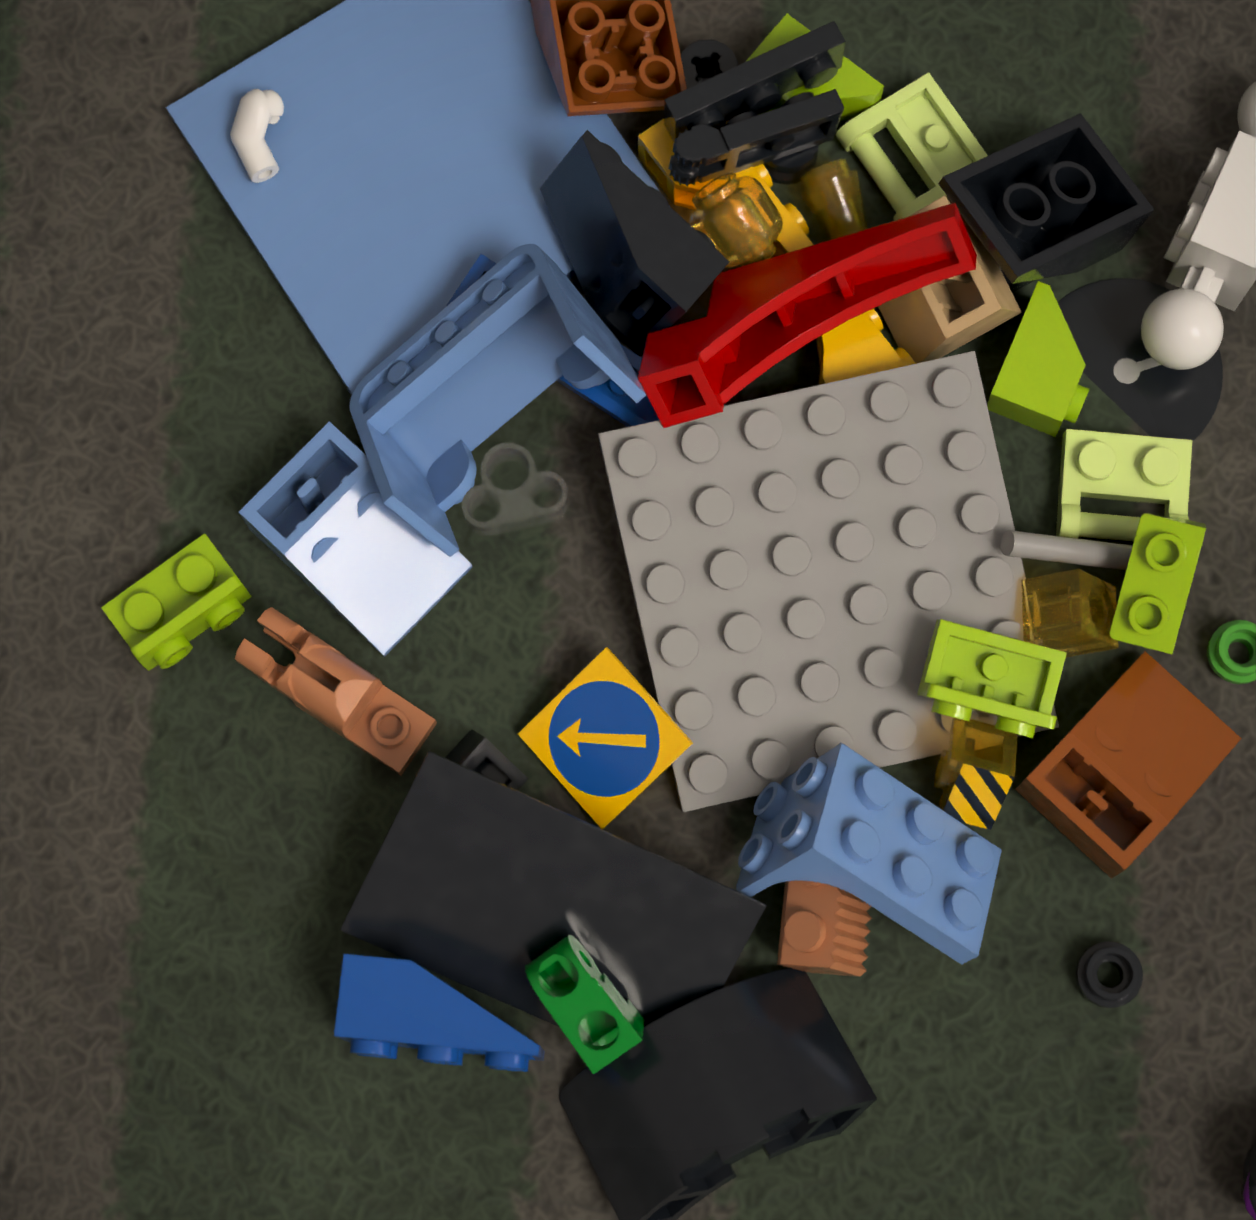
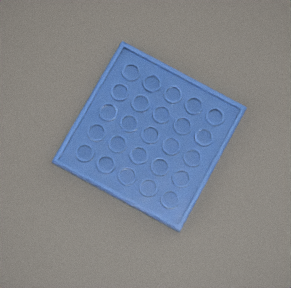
M345 0L166 107L171 119L351 396L357 385L369 372L447 307L446 305L480 254L498 263L515 248L524 244H536L558 265L568 279L576 275L539 188L587 130L600 142L611 146L619 154L622 162L646 185L659 191L607 114L567 117L536 35L531 3L528 0ZM253 89H260L261 91L273 90L279 94L284 104L283 115L279 116L280 119L277 123L268 124L264 137L279 167V171L272 178L260 183L251 181L230 137L240 99Z

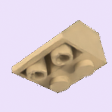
M944 195L912 215L952 204L948 196ZM962 215L961 218L977 255L976 269L932 283L878 306L897 346L906 350L916 364L939 359L1022 313L997 262Z

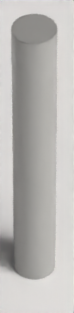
M1007 530L1001 539V551L1005 556L1119 570L1127 569L1132 545Z

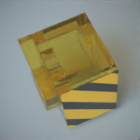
M953 718L949 750H943L934 778V787L943 789L939 801L940 809L959 822L991 830L1015 778L1017 734L995 729V725L970 719V722Z

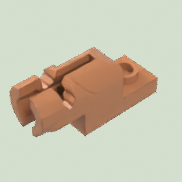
M273 607L265 610L257 619V622L264 627L263 631L265 634L294 654L295 660L293 664L282 666L276 663L268 653L245 638L236 652L235 660L237 663L291 699L298 708L399 775H402L436 726V720L385 687L379 678L314 634L306 631L302 626Z

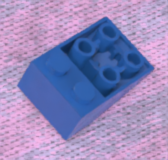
M351 954L343 955L334 1036L351 1042L350 1053L364 1057L397 1059L398 1047L418 1049V1060H423L426 1063L462 1066L464 1053L485 1055L484 1066H488L489 1069L528 1072L529 1060L544 1061L545 1051L538 1044L412 960Z

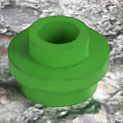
M1234 620L1223 624L1212 634L1207 646V657L1213 671L1223 680L1233 684H1248L1256 681V624L1245 620ZM1231 643H1242L1248 648L1250 657L1247 663L1239 664L1230 658L1228 648Z

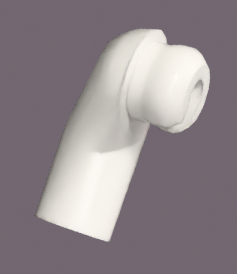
M253 89L246 93L240 99L230 132L231 141L251 181L254 183L264 182L275 176L279 171V167L264 139L268 124L277 123L280 119L279 116H282L284 113L282 98L273 90L261 91L260 89Z

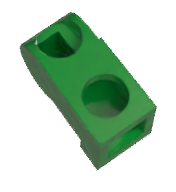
M568 935L525 966L526 975L537 996L593 1075L642 1041L643 1017L629 999L624 1000L605 973L602 974L588 951L574 936Z

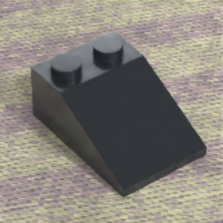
M1081 113L945 175L938 183L950 201L956 203L959 213L1012 284L1077 273L1121 251L1155 210Z

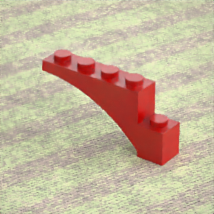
M956 203L720 273L714 279L707 317L652 332L647 336L638 379L663 428L723 412L724 404L772 366L812 340L892 299L932 283L975 270L977 255Z

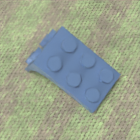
M840 743L818 758L811 757L807 759L798 771L785 778L781 785L777 782H771L762 790L753 809L757 818L751 838L744 845L738 858V865L742 869L736 886L737 891L752 897L771 885L785 881H813L828 884L845 890L863 900L961 965L979 956L1002 852L1000 848L843 743Z

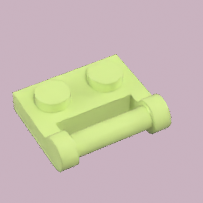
M929 72L854 117L836 133V138L845 151H854L895 210L894 221L908 217L946 195L938 184L943 176L988 156ZM887 128L929 188V191L918 198L912 193L873 137L882 129Z
M1066 429L1062 437L1056 536L1076 539L1078 537L1134 542L1140 517L1081 512V497L1165 504L1164 517L1178 521L1180 518L1189 520L1188 503L1192 440Z

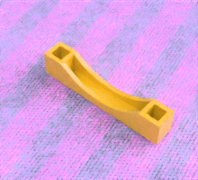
M664 119L638 135V158L674 205L704 212L734 226L762 246L771 257L814 245L807 237L809 228L799 210L791 203L783 205L770 189L773 186V182L763 164L723 178L720 176L703 183L697 181L695 185H679L680 183L674 181V177L670 176L671 170L668 169L671 155L674 156V152H672L674 142L664 125ZM874 308L816 338L820 364L819 385L916 363L902 347L894 350L880 332L883 330V323Z

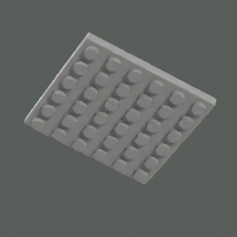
M975 351L724 406L723 412L663 428L660 420L598 434L657 703L693 742L671 764L682 812L760 795L762 790L771 782H777L781 785L783 780L798 771L807 759L811 757L818 758L840 743H843L881 768L1021 736L995 729L997 716L972 710L970 722L933 713L931 710L934 699L917 695L937 619L1041 646L1022 559L1005 556L1001 551L1003 534L1007 530L1015 531ZM1053 705L1051 715L1057 717L1055 706ZM1056 720L1055 728H1058L1059 724L1058 720ZM1036 726L1035 733L1049 729Z

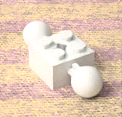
M1256 81L1245 91L1238 106L1237 120L1240 131L1228 151L1216 147L1206 170L1202 172L1190 197L1186 215L1182 223L1179 224L1165 253L1164 258L1174 262L1166 282L1179 287V289L1170 290L1157 297L1149 305L1142 319L1141 336L1147 352L1159 364L1171 369L1186 370L1198 367L1207 362L1216 353L1224 332L1223 318L1216 304L1235 311L1256 281Z

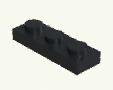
M832 21L665 99L664 125L674 142L675 138H678L679 132L683 133L685 129L690 131L693 126L702 123L720 130L726 124V121L747 111L761 114L774 107L782 99V95L803 85L806 89H813L831 80L837 74L838 69L842 67L846 41L835 21Z

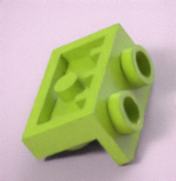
M1150 513L1141 515L1110 629V637L1112 639L1173 654L1206 532V525L1204 523L1180 518L1178 521Z
M204 533L101 608L129 645L131 652L138 662L150 671L156 665H159L161 669H166L178 663L192 650L193 646L190 641L209 627L213 631H219L232 624L245 611L242 604L252 596Z

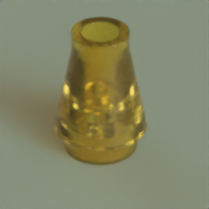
M839 159L809 171L800 178L805 189L800 196L830 240L868 229L858 171H851L846 159Z

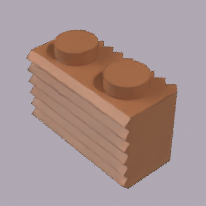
M785 881L777 965L810 973L861 977L867 971L862 963L868 958L863 950L869 945L864 937L870 932L865 924L872 919L867 913V910L872 906L853 894L828 884L813 881Z

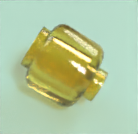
M728 172L707 183L694 195L692 202L695 207L690 214L689 224L712 240L715 248L729 261L725 268L741 264L742 266L769 259L775 254L777 248L773 242L782 231L783 218L757 179L750 176L737 177L734 172Z

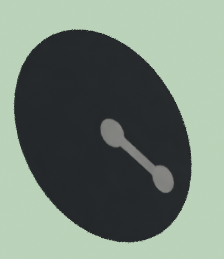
M1114 278L1087 284L1058 301V305L1086 364L1083 374L1143 431L1153 437L1192 440V442L1203 432L1215 413L1222 391L1223 367L1219 348L1204 364L1192 369L1176 370L1165 367L1155 361L1147 352L1142 341L1141 324L1147 308L1157 297L1170 291L1169 289L1148 281Z

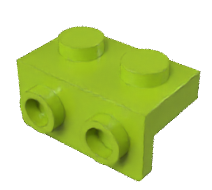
M937 619L917 695L934 699L931 710L933 713L970 722L972 710L997 716L995 729L1033 738L1036 726L1052 730L1055 728L1057 717L1052 716L1051 713L1067 652Z

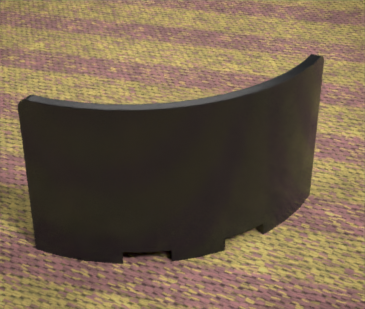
M793 968L782 969L740 981L698 998L666 1014L643 1028V1039L640 1043L594 1075L587 1066L560 1092V1101L619 1220H677L700 1200L737 1177L731 1166L733 1163L762 1148L768 1159H771L813 1141L840 1135L877 1100L876 1095L806 971H799Z

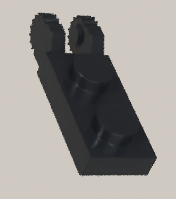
M836 89L816 96L812 92H805L788 99L781 108L760 115L753 111L739 114L726 122L720 130L704 123L693 126L690 131L685 129L683 133L679 132L678 138H675L672 150L674 156L671 155L668 168L671 170L670 176H673L674 181H678L679 185H695L697 181L703 183L720 176L723 178L750 167H755L831 141L835 136L844 110L842 101Z

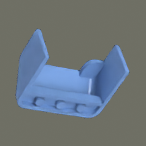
M524 244L507 254L360 381L351 396L350 412L383 503L449 557H452L460 549L445 512L453 505L465 500L474 487L477 466L471 452L563 375L569 383L578 389H588L601 385L611 379L636 403L646 396L617 338L558 265L538 245Z

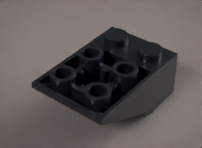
M588 130L579 138L539 188L589 305L609 330L638 356L644 353L648 334L671 327L688 311L729 263L706 234L695 230L670 207L667 199L660 191L646 185L622 162L619 154L611 146L600 142Z

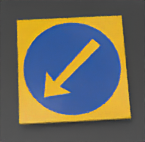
M608 647L595 657L518 733L522 740L602 830L693 744L689 737Z

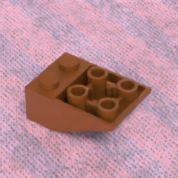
M530 0L535 32L567 117L664 110L665 99L687 89L670 0Z
M1145 651L1015 790L1112 879L1125 871L1166 827L1242 738Z

